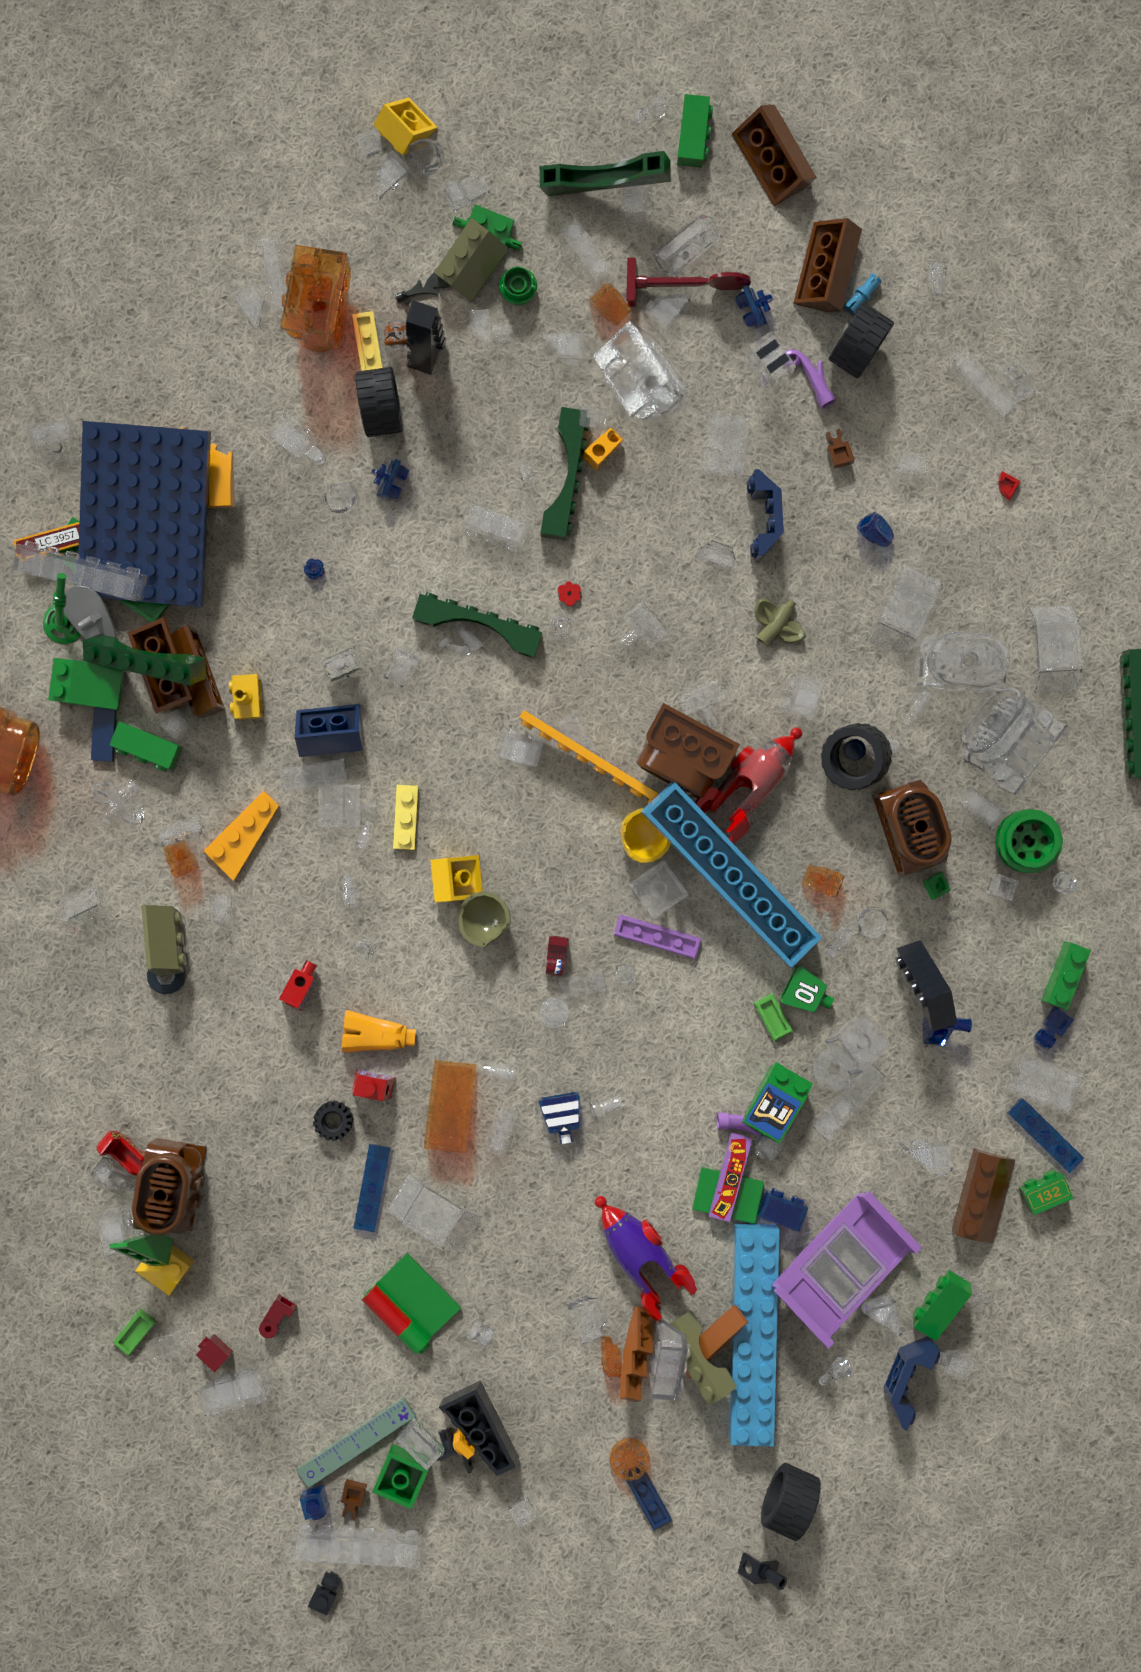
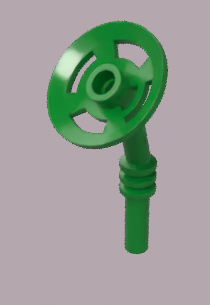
M63 573L57 574L56 592L53 594L52 606L44 614L43 628L46 635L54 642L68 644L76 641L81 634L78 631L74 634L71 633L75 629L73 625L68 629L71 622L64 613L67 596L65 594L66 575ZM53 611H55V612L53 613V615L51 616L50 624H48V619H49L50 614H51ZM55 629L60 633H64L65 638L56 637L51 632Z

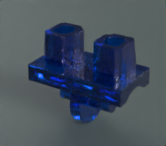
M749 285L743 287L744 292L736 296L735 300L740 309L748 305L751 306L752 311L743 316L745 324L748 327L757 324L761 326L768 324L761 307L763 306L765 312L771 310L769 303L773 300L772 295L765 296L763 290L757 292L759 297L757 299L753 288H750Z
M391 460L386 473L387 465L381 463L379 470L372 469L371 474L376 476L374 484L379 486L383 479L377 493L378 497L398 499L402 488L392 484L394 478L405 481L409 473L407 468L400 465V460Z

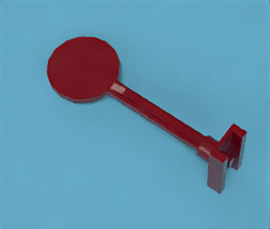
M636 257L627 258L626 301H628V307H636L638 289H647V287H700L709 285L719 290H740L749 287L751 284L750 276L739 272H721L709 278L638 276Z

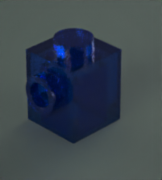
M324 1485L303 1490L299 1500L305 1520L323 1518L329 1508Z

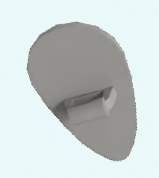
M77 585L71 587L65 593L67 598L64 613L85 639L98 634L117 638L108 610L95 590L88 586Z

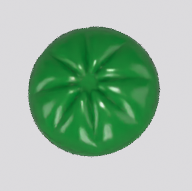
M519 266L512 267L500 279V293L510 304L524 305L534 298L537 292V280L528 269Z

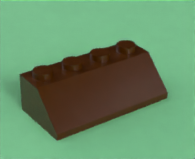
M775 104L761 105L732 133L773 206L804 190L817 178Z
M849 218L814 222L794 304L823 312L842 311L862 233V228Z
M165 617L127 632L132 648L155 653L178 654ZM142 675L156 714L173 712L187 706L194 699L189 685Z
M185 625L171 635L178 654H191L206 658V679L190 686L194 699L189 703L193 715L204 718L225 710L197 630L189 625Z
M973 1148L951 1230L957 1236L979 1242L994 1241L1015 1159Z

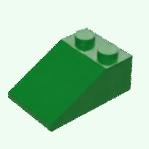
M54 658L48 700L65 704L119 710L124 670L90 662Z

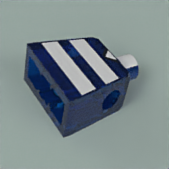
M579 1091L539 1098V1105L549 1133H559L560 1144L573 1142L571 1130L579 1129Z

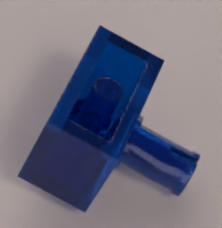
M924 1017L922 1023L923 1044L944 1046L953 1030L970 1033L972 1019L957 1018L958 1024L932 1032L926 1017Z

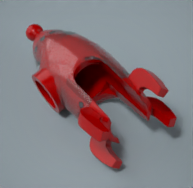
M794 727L790 731V736L778 737L755 749L750 746L744 748L734 759L731 765L732 771L719 789L710 787L703 798L697 797L694 802L704 813L709 809L714 813L737 789L744 787L752 791L729 818L731 825L726 832L730 835L729 840L733 844L748 832L750 827L748 816L767 800L785 777L792 761L795 748L794 741L795 739H800L803 735L800 728Z

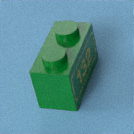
M1048 1171L1043 1174V1178L1038 1180L1035 1178L1029 1179L1023 1183L1024 1186L1019 1187L1028 1211L1033 1215L1074 1199L1064 1175L1059 1171Z

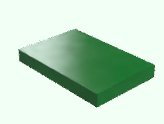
M701 1167L692 1210L709 1213L720 1174L719 1170ZM742 1176L731 1216L732 1219L755 1224L764 1185L763 1180Z

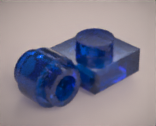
M1054 1006L1042 1023L1048 1029H1040L1034 1036L1036 1043L1042 1048L1050 1049L1056 1042L1054 1034L1062 1037L1074 1019Z

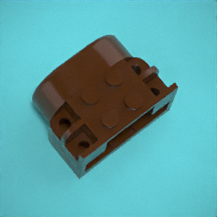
M663 703L646 733V744L637 759V765L668 784L670 782L676 783L685 793L695 798H703L714 780L724 775L740 744Z
M921 779L872 795L898 876H905L934 867L947 860L952 842L951 831L939 798L929 791L927 785ZM919 820L924 826L921 833L915 829V824Z
M160 1138L154 1139L147 1145L143 1166L140 1168L136 1178L132 1202L133 1229L143 1230L151 1235L181 1234L186 1230H193L196 1208L200 1207L202 1195H199V1189L203 1187L205 1182V1174H202L207 1146ZM159 1190L165 1191L166 1198H162L159 1195Z

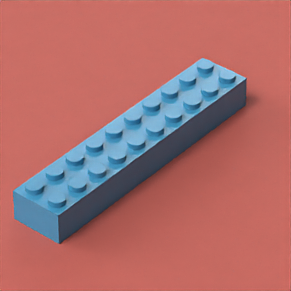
M670 782L641 811L648 821L786 965L792 968L822 939L813 927L676 783Z
M734 1223L732 1306L736 1304L749 1323L731 1341L730 1376L737 1388L730 1392L729 1440L731 1445L774 1446L778 1295L774 1292L775 1289L771 1285L778 1278L780 1229L777 1224Z

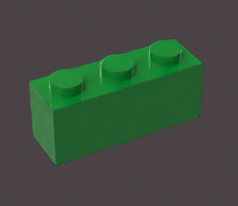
M685 94L677 165L702 168L703 161H707L709 147H705V140L710 139L711 126H707V121L712 119L713 105H709L710 96Z
M120 721L109 744L115 747L114 752L127 756L128 753L135 755L134 760L144 764L147 761L155 763L154 768L164 772L167 769L174 770L183 746Z
M1064 941L1041 1001L1061 1009H1069L1091 950L1072 942Z
M948 1270L945 1276H940L935 1289L927 1293L923 1305L915 1309L912 1316L914 1318V1328L937 1341L971 1297V1283Z

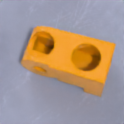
M610 428L585 450L583 458L597 471L602 463L622 444L624 439Z

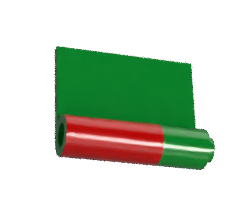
M408 1252L361 1298V1301L414 1355L418 1353L422 1355L430 1346L428 1343L430 1338L461 1309V1306Z

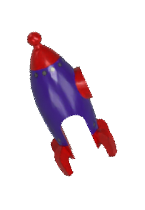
M598 1196L595 1199V1206L602 1209V1226L607 1245L623 1271L642 1291L640 1294L642 1307L651 1318L659 1321L662 1316L659 1313L661 1308L658 1306L661 1304L659 1301L660 1297L640 1270V1267L647 1261L657 1262L679 1290L684 1286L690 1295L696 1293L697 1288L692 1275L684 1265L673 1264L662 1246L663 1240L647 1219L641 1222L617 1207L608 1206L607 1199L604 1196Z

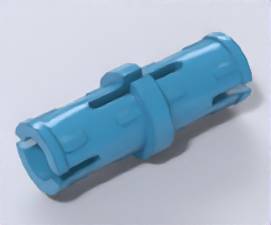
M872 273L867 281L855 290V295L844 305L845 310H851V315H855L862 304L869 301L870 295L882 283L880 277H877L875 280L876 274Z

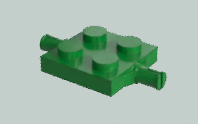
M474 205L467 221L456 216L454 217L453 226L464 229L472 218L507 247L518 251L522 247V242L511 239V231L515 223L514 219L478 205Z

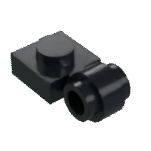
M332 1571L330 1573L325 1572L321 1585L317 1584L308 1604L309 1608L326 1616L328 1615L337 1595L334 1591L337 1590L341 1582L338 1574Z

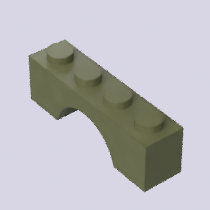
M692 1310L663 1327L668 1339L671 1341L708 1405L722 1399L737 1388L726 1368H718L711 1365L703 1356L699 1345L702 1327Z

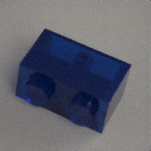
M772 1188V1191L765 1190L757 1214L760 1218L800 1232L808 1206L804 1203V1199L794 1195L792 1198L786 1197L783 1191Z

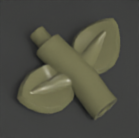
M759 599L754 613L757 621L766 627L756 636V639L765 646H768L777 636L785 643H796L806 638L805 632L799 623L789 620L794 613L792 609L796 603L789 599L786 604H781L778 609L773 602Z

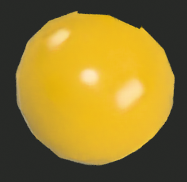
M640 808L629 813L622 821L620 827L621 840L627 855L631 859L641 863L653 862L661 858L669 850L670 843L641 813L644 808Z

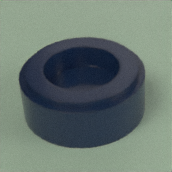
M859 739L849 740L844 746V754L850 760H859L865 755V744Z

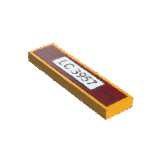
M79 522L13 540L19 561L22 562L79 546Z

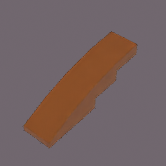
M736 1304L718 1318L699 1337L701 1352L708 1362L721 1349L727 1347L749 1323ZM679 1357L675 1362L688 1379L692 1378Z
M638 1306L634 1307L628 1328L620 1382V1399L632 1402L642 1401V1378L648 1377L647 1355L653 1354V1318L642 1307Z

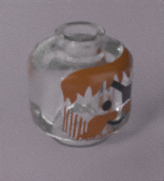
M400 320L388 322V325L383 330L384 346L386 349L391 350L392 354H403L404 350L409 349L406 347L408 337L406 336L405 322Z

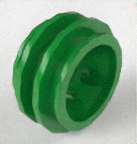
M1024 809L1013 812L1002 820L996 831L995 847L997 854L1006 866L1016 872L1036 873L1044 871L1056 862L1062 852L1063 836L1060 826L1052 816L1041 810ZM1033 823L1038 825V830H1032L1031 826ZM1021 824L1023 829L1017 832L1016 827ZM1024 836L1030 840L1028 846L1022 842ZM1042 836H1045V844H1042L1040 841ZM1036 850L1041 853L1037 859L1033 855ZM1019 852L1024 853V859L1018 857Z

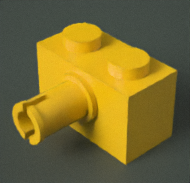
M258 674L233 675L232 681H229V692L233 694V702L230 703L231 715H234V719L237 720L262 719L261 676Z

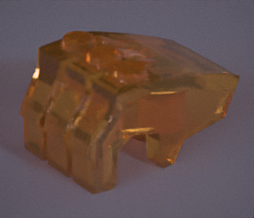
M610 283L603 284L594 293L595 295L589 298L591 306H595L599 314L613 325H618L632 311L618 290Z
M184 837L164 846L165 861L169 864L170 872L175 878L199 868L198 862Z
M808 865L801 884L821 894L837 897L844 875L826 867Z
M600 1336L601 1363L604 1373L608 1377H621L622 1362L619 1364L615 1363L622 1359L621 1354H618L621 1352L617 1343L613 1344L610 1336Z

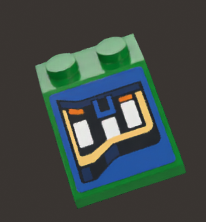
M775 1062L766 1071L742 1123L779 1144L804 1104L813 1083Z

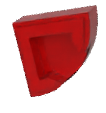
M1002 471L998 480L999 490L1004 498L1010 501L1021 481Z

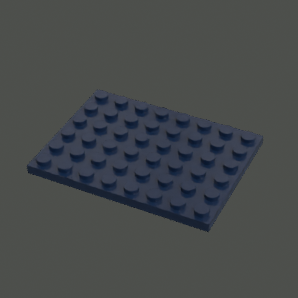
M83 421L77 585L92 588L101 598L203 607L211 431Z

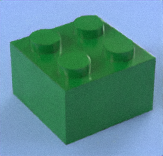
M391 1444L375 1481L372 1493L412 1510L429 1471L431 1460Z

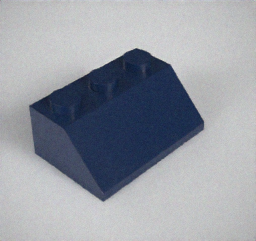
M360 704L296 710L295 742L299 757L363 751Z

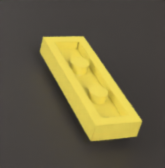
M374 312L352 314L361 371L383 368Z
M397 785L393 849L415 850L419 786Z

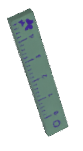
M403 1397L298 1467L297 1472L309 1488L416 1417V1414L406 1398Z

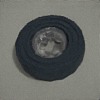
M185 967L184 973L173 974L167 981H165L164 977H158L151 971H147V981L150 987L161 994H172L178 991L184 985L186 979Z

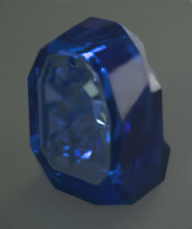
M876 512L865 516L857 526L860 534L869 542L876 543L878 546L887 547L893 541L894 534L891 526Z

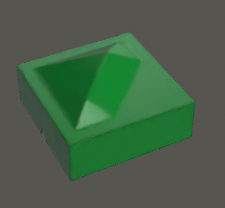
M942 871L922 881L931 900L937 899L951 891Z

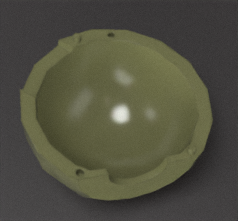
M486 891L475 892L465 898L460 905L458 929L463 938L471 944L480 947L488 946L510 927V910L505 901L496 894Z

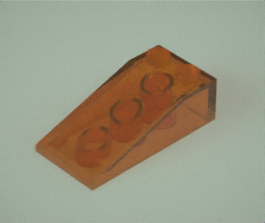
M434 1060L424 1149L467 1153L477 1064Z

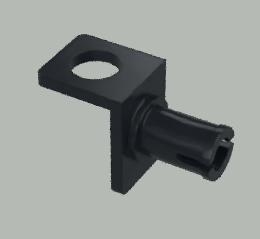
M451 1427L438 1432L444 1451L438 1454L436 1457L437 1461L458 1454L453 1447L454 1437ZM462 1454L467 1472L469 1474L473 1471L471 1459H467Z
M748 1553L742 1554L738 1573L755 1585L770 1583L778 1590H783L787 1584V1578L777 1572L778 1561L760 1562ZM747 1561H750L752 1564V1572L750 1574L745 1569Z

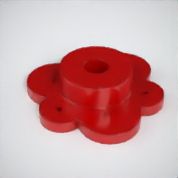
M568 581L565 585L558 587L559 600L561 602L565 601L567 606H573L575 601L580 600L581 596L579 593L581 592V587L578 584H572V582Z

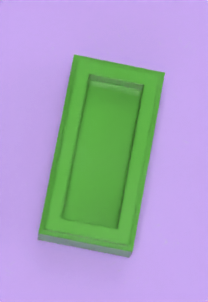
M773 993L754 1002L773 1041L793 1031Z
M140 1308L113 1341V1344L127 1356H130L157 1321Z

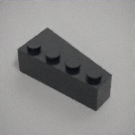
M412 300L406 318V336L408 337L406 347L411 350L407 352V359H409L407 367L431 375L439 350H443L446 344L445 331L441 323L442 317L439 315L438 308Z
M919 940L896 948L898 957L895 958L899 970L902 969L905 981L909 982L912 993L915 995L932 1032L958 1024L952 991L922 941Z
M481 1380L442 1399L439 1409L447 1414L451 1419V1423L464 1434L466 1441L475 1447L479 1452L478 1455L496 1476L516 1467L519 1455Z

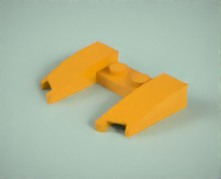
M211 444L208 508L235 507L233 453L229 451L226 455L217 451V445Z

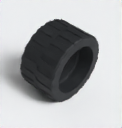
M864 303L839 339L828 358L829 361L855 378H860L892 329L894 321Z
M384 367L356 372L357 398L365 435L367 437L401 433L403 431L402 416L393 368Z
M855 723L835 730L832 735L828 736L822 747L821 764L826 776L829 777L833 784L848 790H861L880 781L887 774L892 763L891 744L885 737L886 735L878 730L877 727L866 723ZM849 737H861L873 748L875 755L874 766L864 776L849 774L840 763V746Z
M783 1463L779 1466L764 1497L760 1517L762 1526L791 1540H800L808 1530L817 1509L821 1492L819 1477L788 1463Z

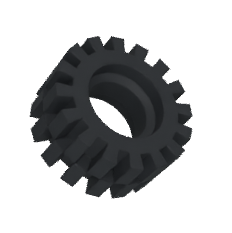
M335 1100L332 1102L328 1101L317 1109L313 1117V1126H315V1132L320 1134L319 1137H324L327 1141H336L348 1134L352 1128L353 1114L350 1112V1108L344 1105L345 1103ZM337 1113L341 1117V1125L336 1129L329 1128L325 1122L327 1114Z

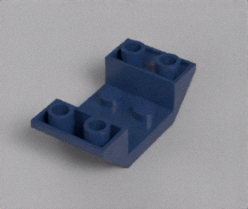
M754 469L752 475L749 476V481H747V494H751V500L767 499L765 501V514H769L768 522H766V533L758 534L755 540L752 541V544H750V556L754 557L755 563H759L783 535L784 525L782 489L761 470Z
M928 1336L899 1348L883 1387L893 1412L904 1430H908L909 1425L914 1423L916 1417L914 1407L909 1399L905 1397L908 1391L907 1383L909 1378H912L916 1371L915 1363L932 1370L934 1364H937L940 1359V1349L932 1338Z

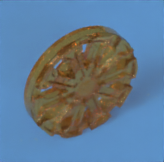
M625 1438L619 1440L612 1447L609 1462L612 1471L619 1478L631 1481L642 1477L646 1473L650 1463L648 1449L640 1440ZM627 1441L631 1443L629 1450L626 1445ZM635 1444H638L639 1448L634 1451ZM619 1445H622L624 1452L618 1449ZM641 1451L645 1453L644 1456H638ZM616 1452L621 1457L615 1458L614 1453ZM638 1461H645V1466L638 1463ZM615 1462H622L618 1467L614 1465ZM625 1466L624 1474L622 1475L620 1470ZM635 1466L641 1470L639 1474L636 1472ZM629 1469H631L633 1474L632 1477L628 1476Z

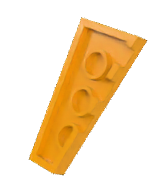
M263 791L204 852L235 881L280 806Z

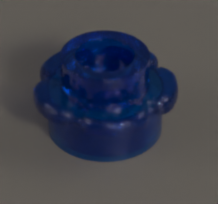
M309 559L306 562V566H304L305 575H308L313 580L323 576L325 571L323 562L319 559Z

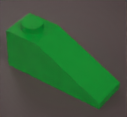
M165 1234L140 1235L112 1243L109 1249L149 1266L169 1265L173 1239L165 1236Z

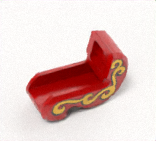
M108 1131L96 1146L100 1156L109 1154L133 1176H137L140 1168L143 1166L145 1151H140L131 1139L118 1131Z

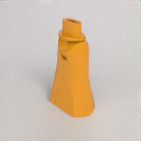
M350 1010L345 1012L343 1026L345 1032L342 1036L341 1046L342 1053L394 1050L415 1045L416 1029H407V1026Z

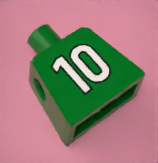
M796 964L779 1001L786 1005L815 1012L818 1005L829 1010L834 998L824 993L827 988L824 982Z

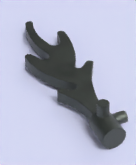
M433 273L427 279L424 287L420 286L421 280H418L413 288L406 292L397 293L395 297L398 303L404 301L405 304H409L407 297L419 294L438 295V291L434 290V288H450L451 286Z

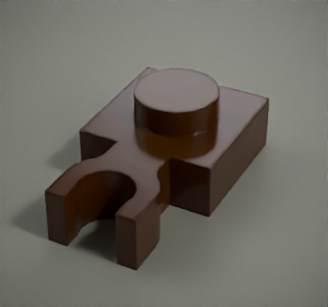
M840 429L836 431L837 438L831 437L830 432L826 433V439L831 444V446H828L827 452L833 469L854 464L855 461L849 442L841 441L842 433Z
M346 1479L341 1503L346 1504L342 1517L345 1518L346 1512L351 1511L353 1513L352 1520H356L358 1507L362 1508L367 1484Z

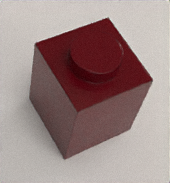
M213 1334L210 1339L206 1336L197 1346L200 1350L196 1356L215 1373L231 1355L233 1350Z

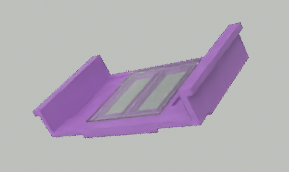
M867 1191L865 1194L858 1193L806 1246L771 1286L783 1302L829 1349L834 1344L830 1337L909 1252L917 1254L922 1247L870 1191Z

